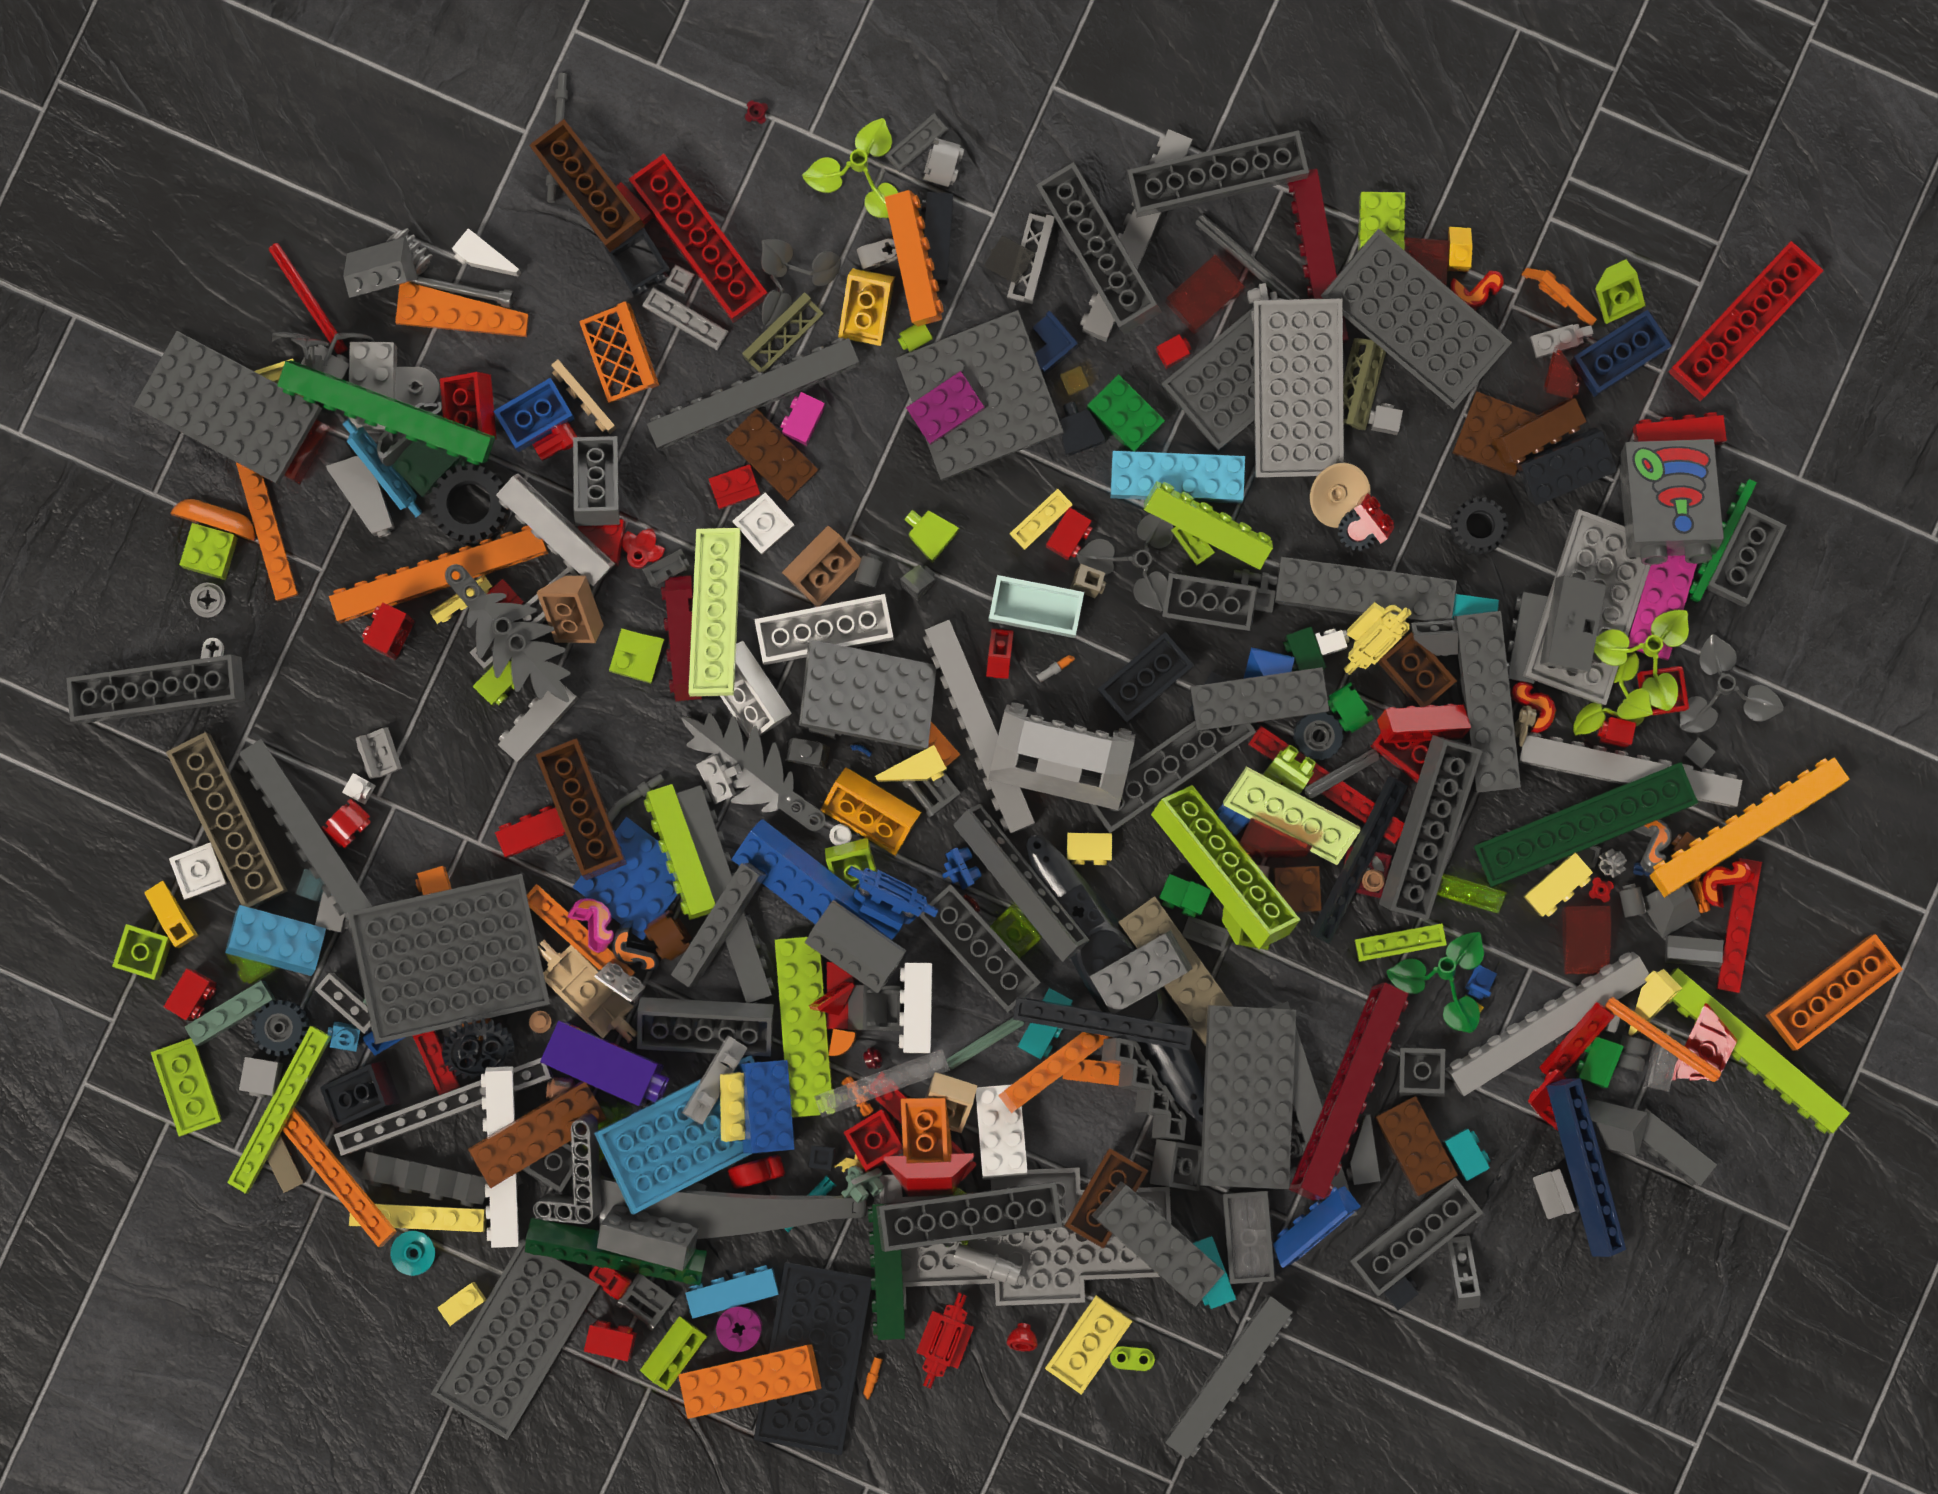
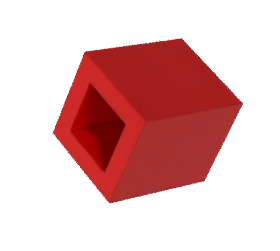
M1180 334L1156 347V352L1166 369L1190 356L1189 350H1191V346L1186 338H1181Z

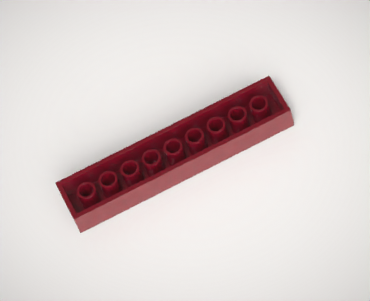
M1385 982L1372 986L1289 1190L1312 1201L1325 1199V1197L1330 1195L1333 1188L1331 1182L1341 1169L1339 1162L1342 1155H1346L1350 1143H1348L1350 1136L1357 1130L1358 1122L1356 1121L1359 1114H1362L1366 1108L1367 1102H1365V1099L1375 1086L1374 1077L1382 1069L1383 1061L1381 1060L1384 1053H1387L1391 1047L1392 1041L1390 1038L1400 1025V1020L1398 1019L1401 1012H1404L1407 1008L1408 1000L1406 999L1409 993Z

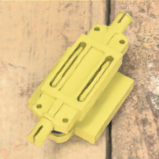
M1374 602L1347 629V635L1355 641L1353 649L1349 652L1348 656L1351 662L1344 668L1345 672L1351 675L1358 667L1366 669L1372 663L1375 665L1409 630V623L1405 622V620L1412 614L1410 609L1407 610L1405 607L1401 610L1396 605H1390L1384 609Z

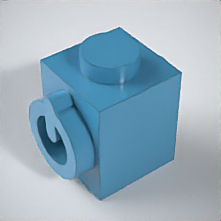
M334 1022L333 1028L328 1027L327 1034L331 1036L330 1048L357 1051L360 1030L355 1025Z

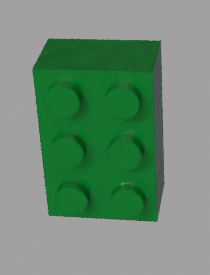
M1119 374L1087 405L1089 412L1131 452H1137L1165 423V420Z

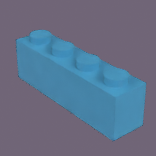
M767 1265L754 1268L755 1273L746 1275L745 1271L732 1274L733 1279L725 1281L724 1277L711 1280L712 1285L703 1287L702 1283L700 1286H690V1291L685 1294L692 1319L779 1295L773 1268L768 1269Z

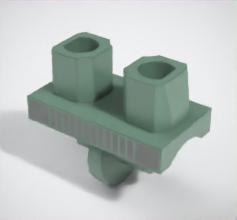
M857 1165L850 1167L846 1176L848 1188L843 1190L841 1194L844 1198L852 1196L857 1204L868 1197L869 1193L866 1189L869 1190L872 1196L880 1194L884 1188V1185L879 1180L882 1174L881 1170L877 1168L866 1173L865 1169H861Z

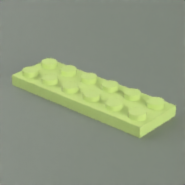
M1247 766L1223 801L1224 806L1335 865H1338L1361 831L1360 827Z

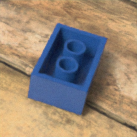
M551 378L494 410L495 415L518 453L551 434L552 430L559 425L575 420Z

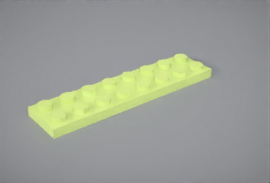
M740 528L696 529L689 672L690 696L734 695L741 548Z

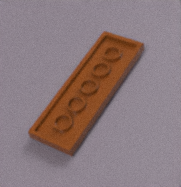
M581 1081L468 1148V1151L488 1186L492 1188L571 1141V1125L583 1114H593L598 1124L606 1120V1117L587 1083Z

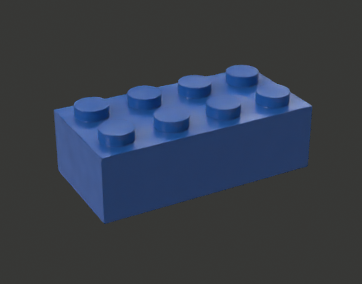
M788 1060L738 1064L737 1072L744 1073L745 1140H743V1153L794 1150Z

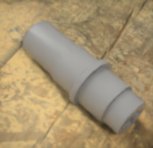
M959 1243L952 1261L987 1276L989 1280L993 1278L1014 1286L1022 1270L1021 1266L999 1257L997 1253L993 1255Z

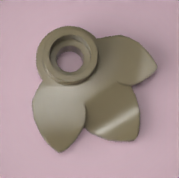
M1524 705L1521 708L1519 719L1514 725L1515 738L1519 737L1520 747L1523 746L1526 739L1528 726L1532 727L1535 723L1536 710L1531 709V706Z

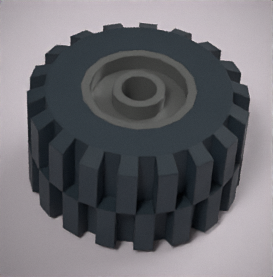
M284 1000L271 1001L268 1005L260 1007L261 1010L255 1013V1020H252L254 1028L251 1029V1033L255 1036L253 1038L254 1042L258 1043V1047L270 1055L285 1057L290 1054H296L309 1029L308 1023H310V1020L306 1017L307 1013L297 1004Z

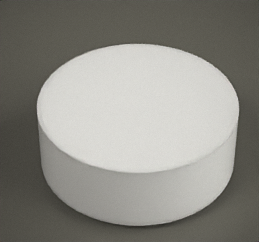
M840 824L831 829L829 837L831 842L837 846L850 842L852 833L847 826Z

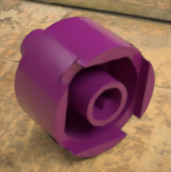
M740 1305L729 1308L720 1316L717 1322V1337L720 1343L730 1351H746L752 1348L760 1339L762 1321L759 1315L749 1307ZM736 1323H739L740 1326H745V1329L742 1331L743 1334L740 1335L739 1332L734 1331Z

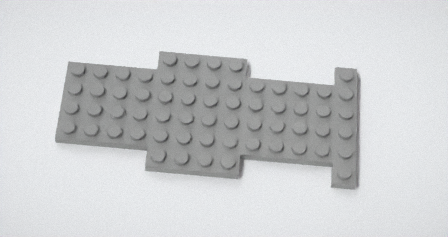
M1080 1168L1027 1170L1028 1176L991 1179V1190L1056 1182L1062 1227L902 1249L904 1309H907L906 1287L995 1283L996 1306L1085 1302L1084 1280L1160 1276L1113 1234L1103 1249L1064 1226L1084 1190H1080ZM881 1175L879 1177V1180L884 1185L880 1193V1204L947 1197H902V1186L894 1175ZM1170 1187L1138 1188L1136 1194L1171 1224ZM959 1243L993 1255L997 1253L999 1257L1021 1266L1022 1270L1016 1285L1003 1283L993 1278L989 1280L985 1275L952 1262Z

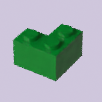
M1169 874L1159 900L1163 901L1161 905L1174 910V907H1178L1183 910L1182 914L1194 918L1196 915L1200 916L1202 914L1211 889Z

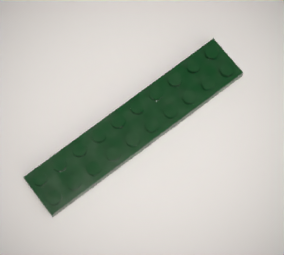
M1682 762L1475 845L1474 848L1492 888L1699 803Z

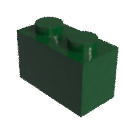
M1312 627L1286 635V641L1283 642L1287 655L1291 654L1294 657L1293 672L1323 667V671L1326 669Z

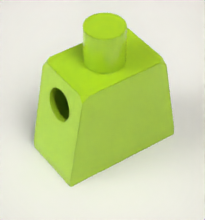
M912 510L905 518V521L913 527L909 537L932 563L959 532L957 526L931 511H927L921 517Z

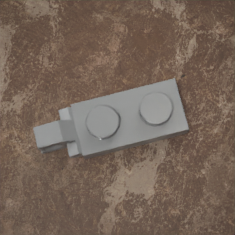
M1572 324L1533 335L1530 339L1535 356L1539 358L1578 347L1584 343L1583 338L1590 337L1594 333L1591 325L1579 328V324Z

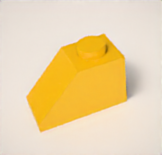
M1449 227L1446 271L1469 272L1472 261L1471 228Z

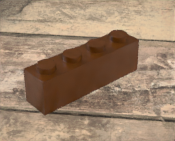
M1576 398L1566 399L1494 440L1505 463L1514 462V464H1518L1527 459L1525 455L1531 452L1536 454L1544 450L1545 444L1549 442L1554 444L1562 440V435L1565 433L1572 434L1581 429L1580 425L1587 421Z

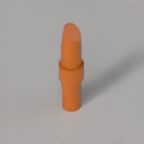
M874 1357L870 1372H868L866 1378L867 1381L863 1394L867 1400L870 1398L879 1377L878 1373L883 1359Z

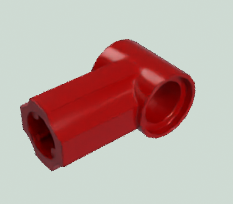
M565 422L553 429L551 434L532 445L540 459L544 461L561 450L565 451L572 448L573 438L577 437L570 423Z

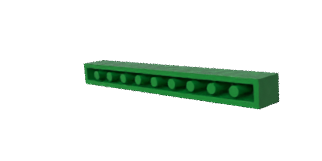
M292 360L285 361L277 385L283 388L282 392L295 396L297 393L304 396L303 400L314 404H316V401L321 402L326 409L345 411L344 415L353 419H357V416L365 419L364 423L375 427L378 424L385 426V431L393 434L401 432L406 434L405 438L411 441L427 442V447L436 450L439 447L446 449V453L454 457L462 455L467 457V461L472 464L479 465L488 461L495 440V436Z

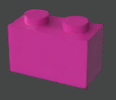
M802 392L799 397L795 396L790 406L793 410L789 417L785 416L781 424L783 435L807 446L826 407L825 403Z

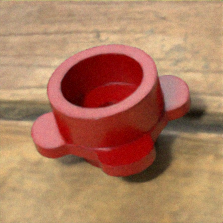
M1598 877L1594 878L1592 881L1593 886L1589 891L1590 898L1601 899L1602 902H1608L1610 900V891L1614 888L1611 881H1602Z

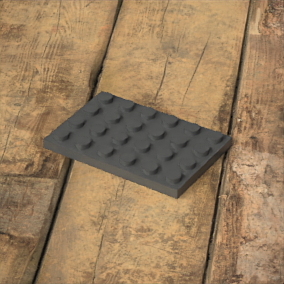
M1253 308L1161 384L1217 451L1255 421L1254 324L1251 318Z
M811 639L808 642L799 726L925 750L929 745L936 667L934 664Z

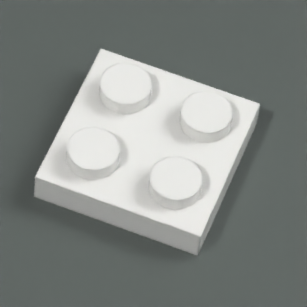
M766 493L732 521L737 528H740L743 535L761 555L795 526Z
M211 843L169 858L184 900L227 884Z

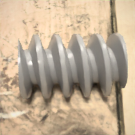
M408 228L399 230L390 236L386 242L406 237L417 276H419L429 267L433 255L424 256L427 250L426 247L418 249L421 242L413 243L414 234L409 237L406 236L410 231Z

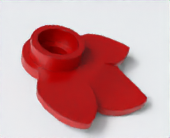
M653 529L643 530L637 536L629 531L624 534L622 548L627 553L629 565L633 568H643L648 562H657L662 558L665 548L655 545L656 535ZM639 554L642 558L635 559L634 556Z

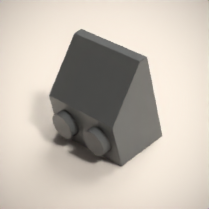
M1156 1139L1150 1183L1199 1191L1202 1146Z

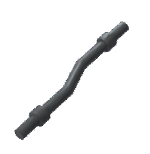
M559 73L558 89L555 90V100H557L555 125L564 119L565 101L568 100L566 73ZM549 173L546 176V186H548L547 202L555 203L556 187L559 185Z
M658 774L646 783L642 782L637 786V789L617 801L608 812L611 823L621 809L642 795L645 797L647 792L664 782L665 780L661 774ZM570 843L567 848L555 855L559 863L573 854Z

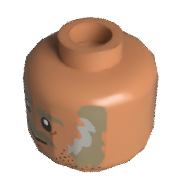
M554 1077L547 1084L546 1099L551 1100L574 1086V1079Z

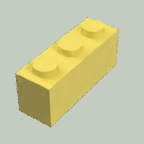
M1574 853L1523 897L1540 916L1543 917L1546 914L1549 917L1558 909L1556 905L1561 900L1566 902L1575 894L1573 890L1578 885L1582 888L1591 880L1589 876L1593 872Z

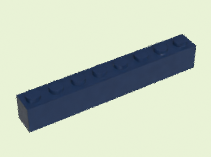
M1580 1078L1561 1079L1546 1087L1592 1257H1611L1626 1250L1583 1086Z

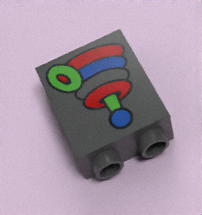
M1714 439L1625 442L1619 456L1627 556L1641 557V563L1645 565L1662 564L1668 560V556L1685 555V561L1688 563L1697 564L1710 561L1712 555L1717 553L1724 539Z

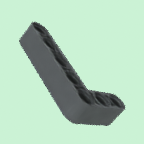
M585 1113L571 1125L574 1196L561 1194L544 1195L533 1206V1212L537 1218L547 1221L588 1224L600 1214L602 1205L599 1143L594 1132L598 1131V1121L593 1114Z

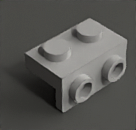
M388 727L356 737L357 749L362 756L365 772L370 779L381 778L402 769Z

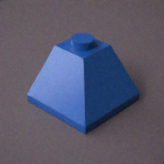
M1251 647L1243 679L1292 672L1294 657Z

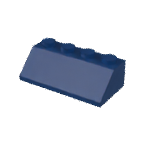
M1345 1186L1339 1189L1336 1187L1332 1188L1330 1195L1322 1203L1318 1200L1309 1208L1311 1212L1308 1215H1300L1293 1221L1295 1226L1290 1230L1285 1228L1277 1235L1278 1240L1273 1245L1282 1268L1297 1262L1361 1208Z

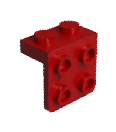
M1559 1069L1550 1072L1545 1077L1542 1085L1532 1091L1528 1103L1535 1112L1557 1131L1558 1128L1546 1086L1561 1079H1566Z

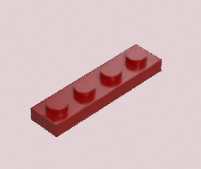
M1596 1002L1541 1064L1539 1069L1542 1073L1548 1075L1555 1069H1559L1564 1074L1615 1015Z

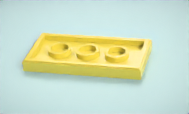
M1096 1295L1045 1369L1082 1395L1133 1321Z

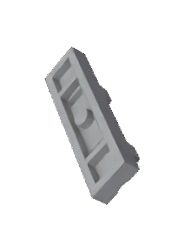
M730 1036L726 1037L683 1109L682 1113L699 1124L704 1123L720 1096V1074L734 1072L747 1050L746 1046ZM720 1062H723V1063L728 1064V1065H729V1068H728L727 1066L723 1065V1064L720 1063Z

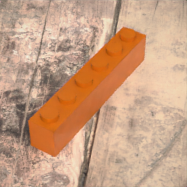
M910 190L886 196L884 198L911 321L916 326H921L942 320L941 313L944 312L941 300H938L937 292L939 291L937 280L933 279L934 263L929 258L927 252L930 249L927 237H924L923 229H925V222L918 211V208H921L920 200Z
M1082 1032L998 1096L1009 1111L1013 1113L1101 1047L1104 1039H1111L1113 1037Z

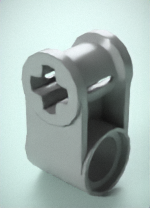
M885 239L867 244L856 250L864 271L878 268L881 265L898 259L893 239ZM888 246H891L893 249L890 255L886 252Z

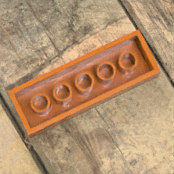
M1876 934L1869 935L1765 1016L1791 1050H1798L1903 969Z
M805 1345L678 1375L687 1419L822 1389L813 1345Z

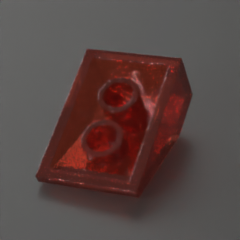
M1253 818L1246 825L1239 844L1251 858L1252 856L1255 858L1305 857L1312 847Z
M1610 906L1563 907L1564 974H1598L1602 967L1610 964Z

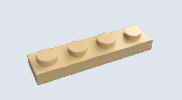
M556 360L552 364L555 370L552 374L560 383L563 380L569 386L566 389L574 399L578 397L583 402L580 405L588 416L591 413L595 416L597 420L594 423L602 432L607 430L611 434L615 431L616 427L562 363Z

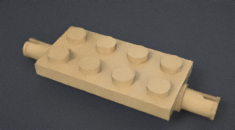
M543 940L540 945L546 951L538 946V950L549 966L543 972L545 982L600 1037L604 1039L611 1030H616L630 1043L633 1038L627 1032L636 1037L637 1031L625 1021V1016L634 1006L627 999L595 978L594 976L599 971L572 945L563 953H557Z

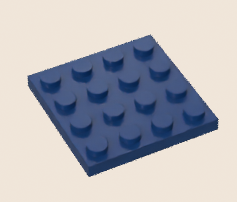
M626 817L615 831L627 864L589 880H585L581 875L573 885V888L586 898L602 902L609 908L611 917L620 924L626 921H634L632 933L643 941L647 937L644 932L647 924L666 912L679 894L675 892L673 886L675 878L673 873L669 874L666 861L668 859L666 853L661 852L658 840Z

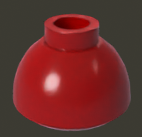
M1026 1323L1017 1324V1328L1009 1334L1006 1342L1011 1349L1017 1351H1032L1038 1346L1036 1335L1030 1329L1031 1326Z

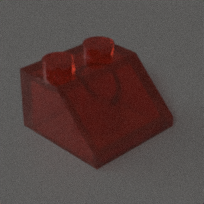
M1554 347L1543 390L1546 393L1572 399L1573 394L1577 395L1580 382H1578V377L1562 350Z

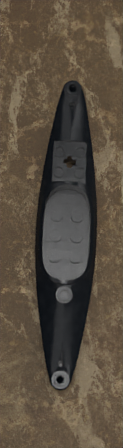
M1033 835L1027 842V850L1033 870L1089 939V942L1075 956L1071 957V960L1100 1010L1111 1013L1090 976L1135 951L1137 948L1120 926L1118 919L1069 861L1043 836ZM1074 907L1078 909L1083 908L1082 918L1072 915ZM1162 987L1115 1013L1180 1025ZM1137 1041L1141 1048V1053L1146 1060L1150 1061L1158 1074V1079L1162 1085L1167 1087L1174 1100L1193 1118L1203 1122L1205 1082L1191 1048L1190 1050Z

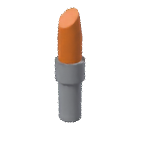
M1068 655L1058 662H1054L1049 665L1050 667L1037 674L1036 677L1040 683L1052 675L1061 672L1063 668L1075 660V657Z

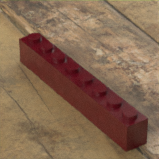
M1311 169L1307 179L1289 182L1287 187L1289 193H1293L1294 201H1291L1292 213L1297 214L1298 222L1295 223V231L1297 236H1301L1302 243L1299 244V253L1301 257L1304 256L1306 265H1302L1304 278L1309 280V286H1306L1308 299H1323L1320 295L1337 277L1318 170ZM1342 315L1344 344L1348 341L1345 318Z

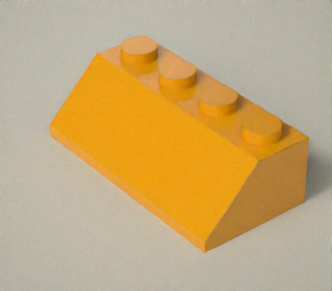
M847 767L844 768L835 781L821 808V811L863 837L868 838V840L895 856L921 814L920 811Z

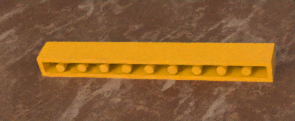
M1835 757L1829 761L1826 758L1815 765L1817 769L1809 772L1808 769L1797 776L1799 780L1793 784L1791 781L1786 782L1779 787L1781 791L1774 795L1773 792L1767 794L1761 799L1763 803L1758 806L1754 803L1743 810L1745 814L1739 818L1737 815L1725 821L1727 824L1721 829L1719 826L1713 828L1707 833L1709 837L1704 840L1700 837L1689 844L1691 848L1685 852L1683 849L1671 855V861L1665 863L1663 860L1653 867L1655 871L1649 876L1663 897H1667L1844 785L1849 778Z

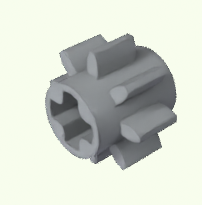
M1613 848L1599 856L1602 860L1599 866L1605 875H1611L1614 878L1626 870L1624 865L1627 860L1621 851L1614 852Z

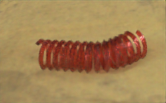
M965 894L963 898L973 905L975 911L979 912L978 902L970 895Z

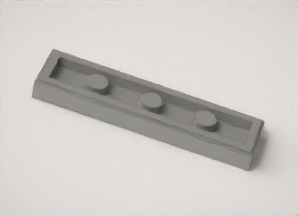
M654 287L642 305L645 309L717 351L729 333L728 330Z

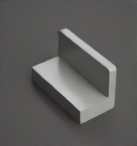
M1554 1169L1533 1177V1182L1547 1219L1575 1212L1560 1169Z

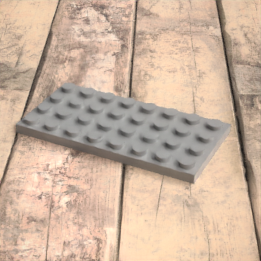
M1342 298L1253 300L1255 477L1318 476L1325 468L1333 464L1344 463Z
M1580 509L1576 510L1523 674L1524 677L1597 704H1602L1603 706L1607 704L1618 666L1605 664L1595 653H1593L1590 672L1582 674L1541 665L1540 660L1555 580L1564 575L1606 585L1597 636L1607 630L1614 629L1624 632L1628 637L1651 565L1642 564L1641 557L1627 556L1625 526Z

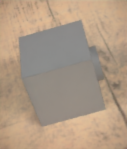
M245 1057L239 1090L247 1091L249 1095L267 1098V1095L273 1096L280 1084L283 1063Z

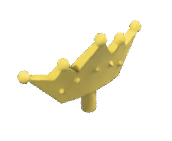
M856 1154L854 1159L845 1158L839 1164L834 1165V1168L842 1166V1172L855 1165L864 1169L861 1162L858 1161Z

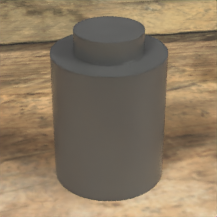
M867 553V556H862L854 582L875 588L883 564L882 561H879L880 557Z
M1636 884L1622 886L1623 891H1620L1619 894L1625 918L1647 913L1641 887L1636 888Z

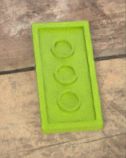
M191 1038L151 1052L179 1137L222 1122L200 1053Z

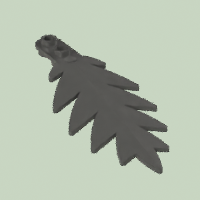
M458 564L449 566L445 571V580L469 608L467 627L471 628L477 620L475 638L478 658H483L494 639L493 669L495 678L500 677L511 659L512 682L516 692L520 691L530 674L533 689L539 700L549 691L560 700L569 702L567 692L560 680L569 676L570 672L563 667L545 661L565 652L566 649L546 642L531 641L554 631V627L532 622H514L537 611L536 608L514 603H496L506 598V594H486L463 566ZM454 571H457L459 573V578L457 580L452 578V573ZM468 588H471L474 591V594L471 597L467 596L466 590Z
M712 713L708 714L704 724L693 718L682 716L683 723L694 736L693 739L687 742V747L705 753H712L704 760L718 754L722 765L726 764L727 768L737 764L740 765L742 772L732 776L734 782L731 784L734 789L747 788L731 799L732 803L752 805L769 802L762 808L761 811L763 813L781 809L809 830L817 831L824 826V813L793 791L794 778L792 771L788 772L784 781L782 760L776 742L772 743L764 766L763 748L757 726H753L744 750L742 734L735 716L731 717L724 737ZM798 804L800 810H793L792 805ZM817 817L818 822L814 824L810 821V818Z

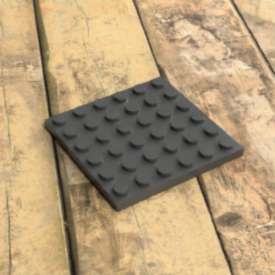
M1019 310L896 358L912 403L961 371L985 407L984 410L930 445L927 441L942 481L1064 434Z

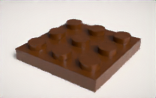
M1476 391L1452 453L1514 477L1518 469L1514 462L1505 463L1494 439L1532 419L1537 414Z

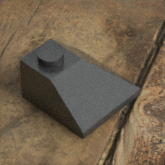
M1687 884L1665 898L1659 889L1643 897L1646 911L1662 938L1701 916L1694 896Z

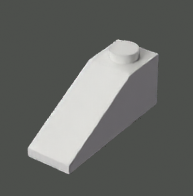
M467 229L452 248L455 253L454 258L463 265L467 263L471 267L518 277L521 274L515 265L470 229Z

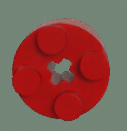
M352 798L347 801L350 804L349 806L347 804L342 806L325 823L328 827L325 825L321 827L323 833L339 848L341 846L346 848L356 838L353 834L357 830L359 832L363 831L371 823L369 820L370 815Z

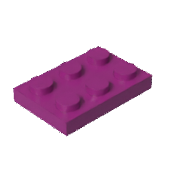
M960 371L907 406L906 409L931 445L984 410L985 407L964 374Z

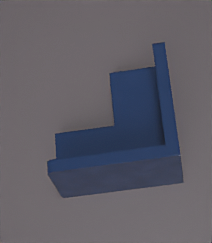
M1048 311L1046 316L1032 327L1046 344L1035 353L1042 374L1045 376L1076 350L1078 343L1051 311Z

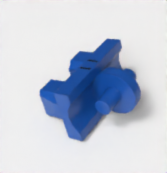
M968 847L959 850L955 848L945 854L948 862L944 864L947 872L942 874L943 879L950 877L953 884L959 882L961 889L964 890L981 877V873L976 866L968 869L965 864L966 861L972 858Z

